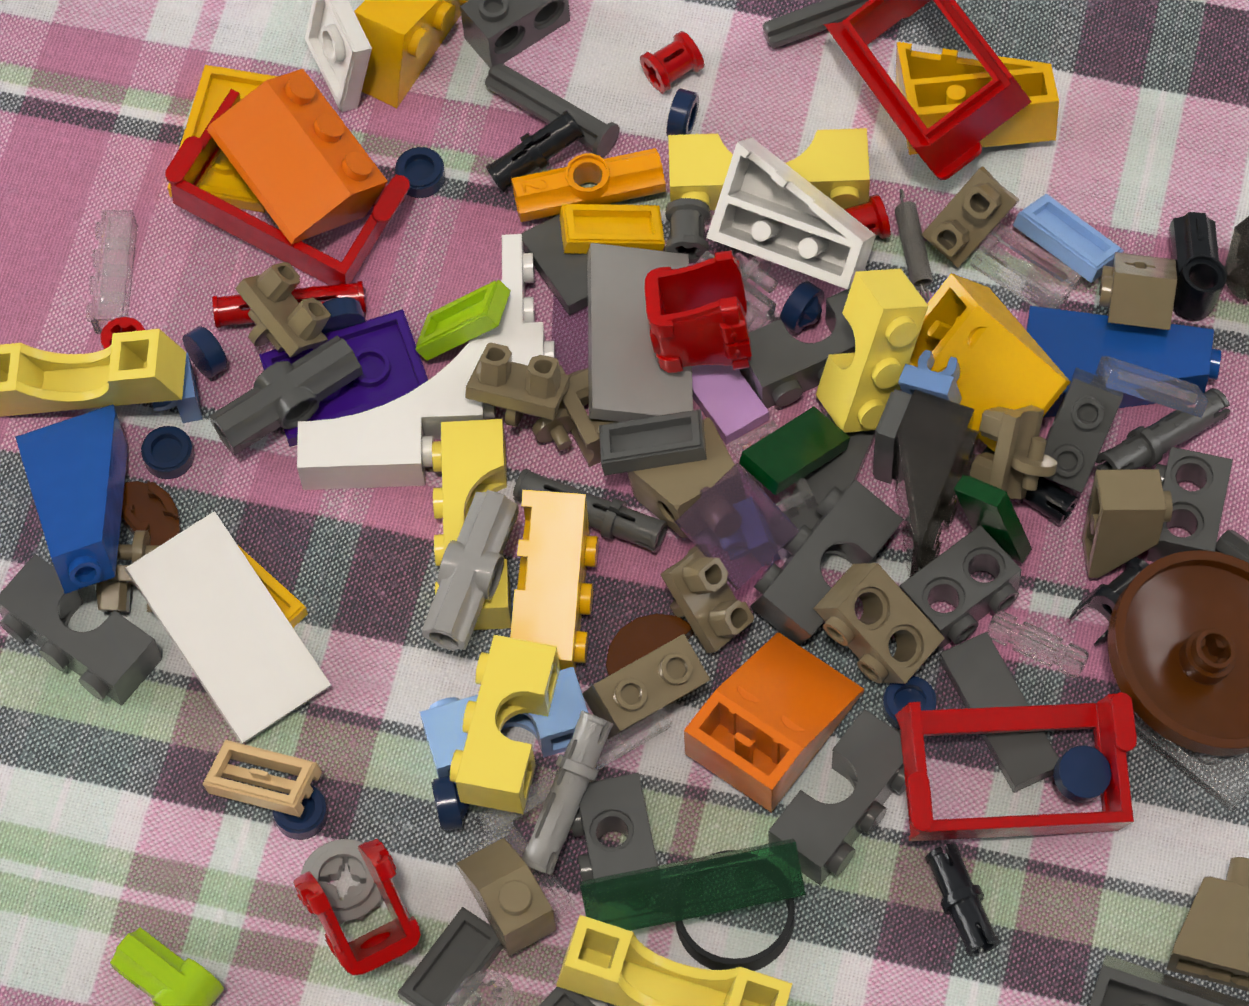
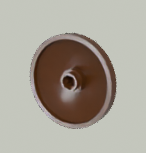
M1206 550L1183 551L1160 558L1145 567L1128 584L1119 596L1111 614L1108 628V653L1118 687L1121 692L1131 697L1135 713L1155 732L1176 745L1194 752L1214 756L1249 753V563L1231 555Z

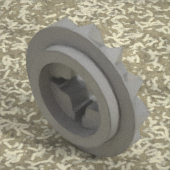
M339 839L323 844L308 857L301 871V875L310 871L325 892L339 925L345 921L355 919L363 921L366 914L373 908L380 907L382 898L358 849V846L363 843L351 839ZM345 863H348L347 866L352 880L360 883H358V886H350L347 890V895H344V900H340L336 886L328 883L331 880H339L341 872L344 871Z

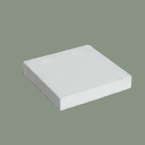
M313 0L305 40L338 108L342 112L357 109L372 47L348 0Z

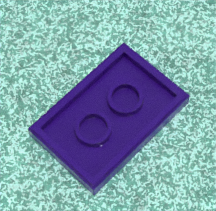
M403 309L366 320L363 323L324 334L328 339L327 341L338 335L347 342L360 363L363 374L321 400L317 411L307 421L335 419L362 413L406 395L428 381L420 355L415 350L416 344ZM274 349L259 354L263 370L280 361H289L292 364L313 351V349H307L294 357H289L285 350L278 352ZM298 426L292 429H284L289 447L297 445Z

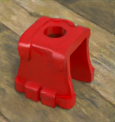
M732 250L716 252L714 258L679 269L659 267L647 273L645 278L646 312L653 350L662 370L668 373H677L683 371V367L697 365H732L733 370L750 368L749 362L752 357V350L746 320V295L739 260L733 257Z
M378 839L359 845L358 849L393 920L349 943L325 892L312 873L308 871L293 881L298 892L297 895L305 908L310 913L318 915L326 932L324 935L325 941L331 952L347 973L352 975L365 974L412 950L418 944L421 936L416 918L409 916L407 908L404 906L392 880V877L396 875L393 859L383 843Z

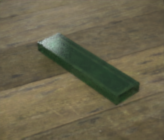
M794 838L579 882L586 917L629 931L806 895Z

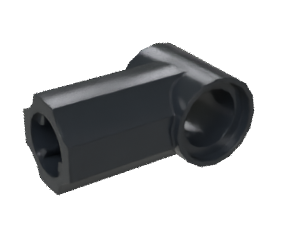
M1188 212L1182 217L1173 218L1169 227L1172 259L1176 261L1177 271L1173 309L1184 318L1200 320L1209 316L1214 309L1226 284L1227 272L1219 261L1215 221L1209 219L1206 213Z

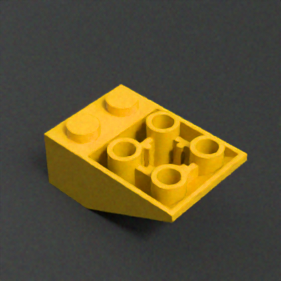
M951 273L927 303L929 307L909 365L918 367V359L925 350L932 351L935 359L931 371L941 372L947 367L950 357L957 358L960 366V376L956 383L962 399L954 417L994 452L997 441L982 436L979 431L982 414L985 410L995 407L1016 410L1033 405L1043 409L1045 415L1071 383L989 287Z

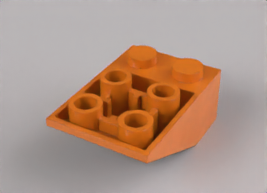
M777 632L713 692L684 729L685 754L772 813L864 693V688Z

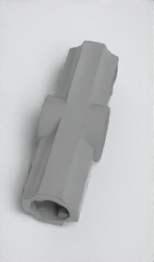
M491 490L476 492L457 541H450L444 552L438 574L439 587L422 628L423 637L429 639L438 647L451 651L458 649L466 650L484 601L491 600L496 592L503 570V552L519 514L518 504L508 499L504 494Z

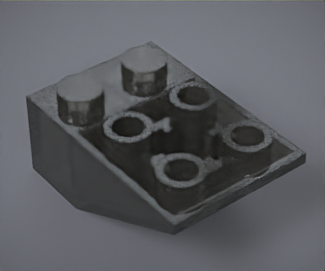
M916 389L897 432L894 466V485L899 516L904 519L900 525L908 578L939 556L942 546L939 538L943 526H951L959 504L953 489L963 475H970L972 462L977 454H974V450L980 433L972 429L973 408Z

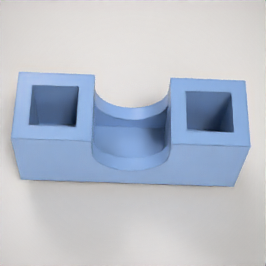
M574 667L560 669L548 716L522 713L510 718L502 727V729L521 727L530 731L539 743L543 758L565 752L575 731L581 710L588 713ZM478 695L461 700L455 697L444 698L433 703L429 709L420 712L424 733L438 778L450 775V767L455 750H464L468 733L463 732L462 728L466 705L469 700L477 701Z

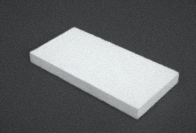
M215 511L126 567L127 574L241 744L251 740L330 688V682Z

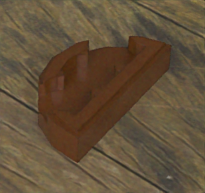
M125 482L121 521L133 535L136 530H148L150 545H162L181 533L180 515L169 493L154 482Z
M655 613L634 619L618 631L609 645L606 660L608 676L680 635L685 634L686 638L689 639L695 632L687 621L673 615Z

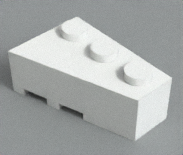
M751 137L736 144L706 238L836 286L849 289L851 288L855 272L865 270L876 234Z

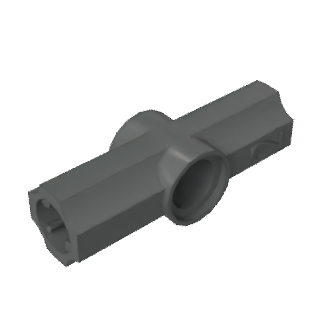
M337 335L292 364L289 361H280L269 366L257 377L253 389L209 416L211 424L226 448L236 455L281 426L284 429H292L298 426L299 421L310 419L317 411L320 401L363 374L362 367L347 342Z

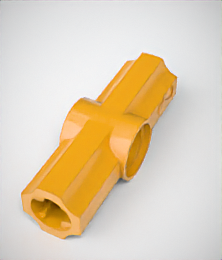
M656 148L605 159L592 153L581 154L574 157L567 167L511 178L515 204L521 222L558 215L561 204H611L666 192L663 167ZM591 182L597 184L596 186L591 188H584L580 186L584 183Z

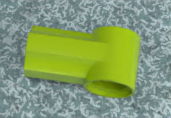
M141 927L135 932L126 935L116 947V952L110 961L114 970L152 998L151 1001L154 1006H211L224 991L223 985L203 966L190 958L184 961Z

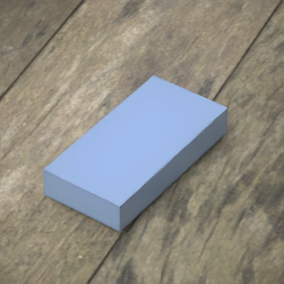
M1044 194L1020 211L1013 224L1015 228L1090 283L1102 275L1103 265L1113 266L1115 252L1123 253L1124 251L1048 194Z

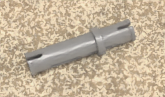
M581 710L571 741L564 755L559 754L555 765L559 766L555 775V780L546 797L530 841L521 857L528 867L549 875L553 874L558 856L571 829L582 797L590 780L595 781L599 770L595 769L614 723Z

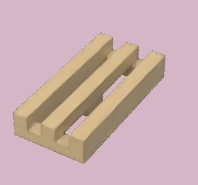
M225 740L203 782V786L212 795L301 817L304 810L301 802L303 798H310L313 792L310 784L312 780H319L322 771L316 762ZM230 759L257 765L260 767L296 775L298 777L296 781L270 775L266 771L254 768L247 769L228 764V762L230 761ZM248 784H252V785H256V786H260V787H264V788L276 790V791H279V792H275V791H271V790H267V789H263V788L251 786V785H248Z

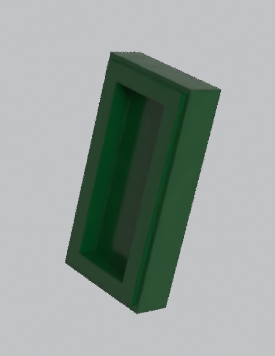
M813 406L742 451L739 464L769 491L777 495L845 451L850 437Z
M963 475L953 490L972 530L981 525L1011 559L1023 563L1032 548L1007 492L971 476Z

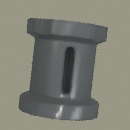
M681 198L673 200L666 206V219L670 222V239L666 242L665 251L689 254V263L701 262L707 258L709 252V243L705 241V223L710 218V207L698 199Z

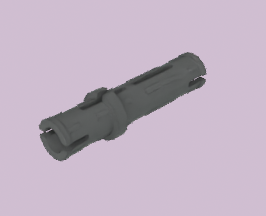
M1212 388L1190 403L1159 419L1156 423L1146 428L1139 426L1130 431L1127 439L1098 455L1096 463H1099V465L1096 466V469H1138L1143 466L1149 468L1161 461L1163 454L1167 453L1171 447L1182 444L1209 426L1227 418L1230 415V410L1225 407L1230 406L1229 401L1218 389Z
M529 469L522 470L514 487L513 499L516 501H522L523 489L586 494L589 527L601 531V537L609 540L618 537L656 553L661 547L667 532V521L659 520L627 508V503L623 500L615 498L611 502L531 472Z

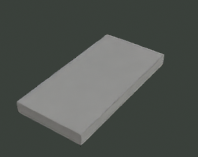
M590 243L587 252L590 419L623 422L693 410L692 366L683 367V371L677 373H668L660 368L652 346L645 300V278L647 273L659 267H671V269L689 266V254Z

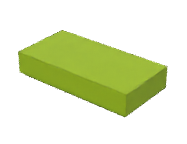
M500 280L493 281L428 313L415 350L428 361L498 327L511 290Z

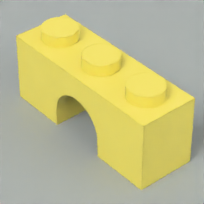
M902 269L855 272L842 312L854 333L855 352L828 355L816 392L817 398L830 417L845 433L876 430L891 392H894L895 389L900 391L899 378L905 364L910 362L929 307Z
M494 635L489 653L482 652L480 654L475 676L476 684H480L477 701H468L463 718L462 728L463 732L468 733L464 750H455L450 767L449 778L451 782L456 783L461 803L524 814L536 766L532 744L514 741L505 737L501 733V729L510 718L518 714L549 715L560 672L557 646Z

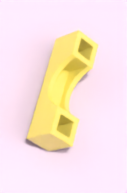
M867 128L817 130L809 147L800 156L785 163L843 209L869 201L870 173ZM718 133L668 135L670 202L681 198L698 199L705 202L710 207V210H715L733 154L725 147Z
M160 329L113 333L112 344L108 348L87 354L53 353L39 350L23 343L0 345V417L100 408L112 404L114 406L182 400L187 352Z
M502 419L441 422V441L432 443L433 471L442 472V487L433 488L434 518H443V534L434 535L436 566H440L450 541H457L475 493L486 492L487 490L498 492L507 488L506 440ZM505 558L496 592L491 600L484 601L474 630L511 628V587L508 563ZM435 582V595L439 587L438 582Z
M580 915L571 935L556 986L615 1006H787L792 983L740 966L728 970H709L684 965L651 951L636 938L632 931Z

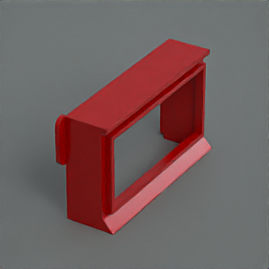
M869 0L842 22L824 24L905 138L939 180L949 179L978 157L982 152V145L979 141L1032 102L955 0L933 1L993 80L930 128L926 127L867 45L902 18L910 17L931 0Z
M230 89L200 138L191 136L185 139L165 171L166 180L171 185L173 204L272 256L290 263L293 267L328 285L351 283L387 223L391 220L398 207L404 202V197L410 188L409 180L405 176L395 174L389 184L385 185L373 204L374 208L370 217L342 262L302 241L291 244L281 230L199 188L202 180L222 151L208 133L207 128L213 121L240 101V93Z
M1124 692L1108 694L1097 703L921 710L920 702H909L895 714L901 733L910 825L909 842L1119 831L1134 822L1126 752L1135 748L1137 737L1133 702L1131 697ZM1093 729L1095 749L1099 750L1106 757L1111 768L1109 786L1101 794L1102 812L933 820L924 736Z

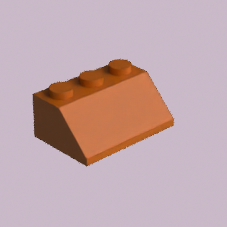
M303 68L266 80L213 121L207 128L208 133L291 244L364 218L388 182Z

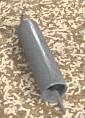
M900 189L901 203L895 207V215L910 280L916 290H921L924 299L929 302L930 296L926 286L933 282L924 238L921 235L922 230L916 204L911 201L903 202L905 195L903 189Z

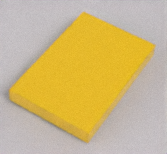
M205 65L181 145L188 137L195 136L200 138L230 89L239 92L240 100H242L263 82L278 76ZM221 151L199 185V188L239 209L265 213V208ZM169 183L167 189L169 196L172 197L171 185Z

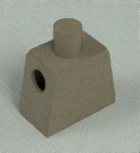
M709 417L704 419L707 460L627 472L634 497L660 520L667 521L666 525L682 538H691L707 528H710L716 537L726 538L735 533L741 524L740 515L732 507L733 504L745 500L740 475L713 421Z
M1231 858L1226 880L1211 876L1204 877L1174 944L1167 970L1249 991V858Z

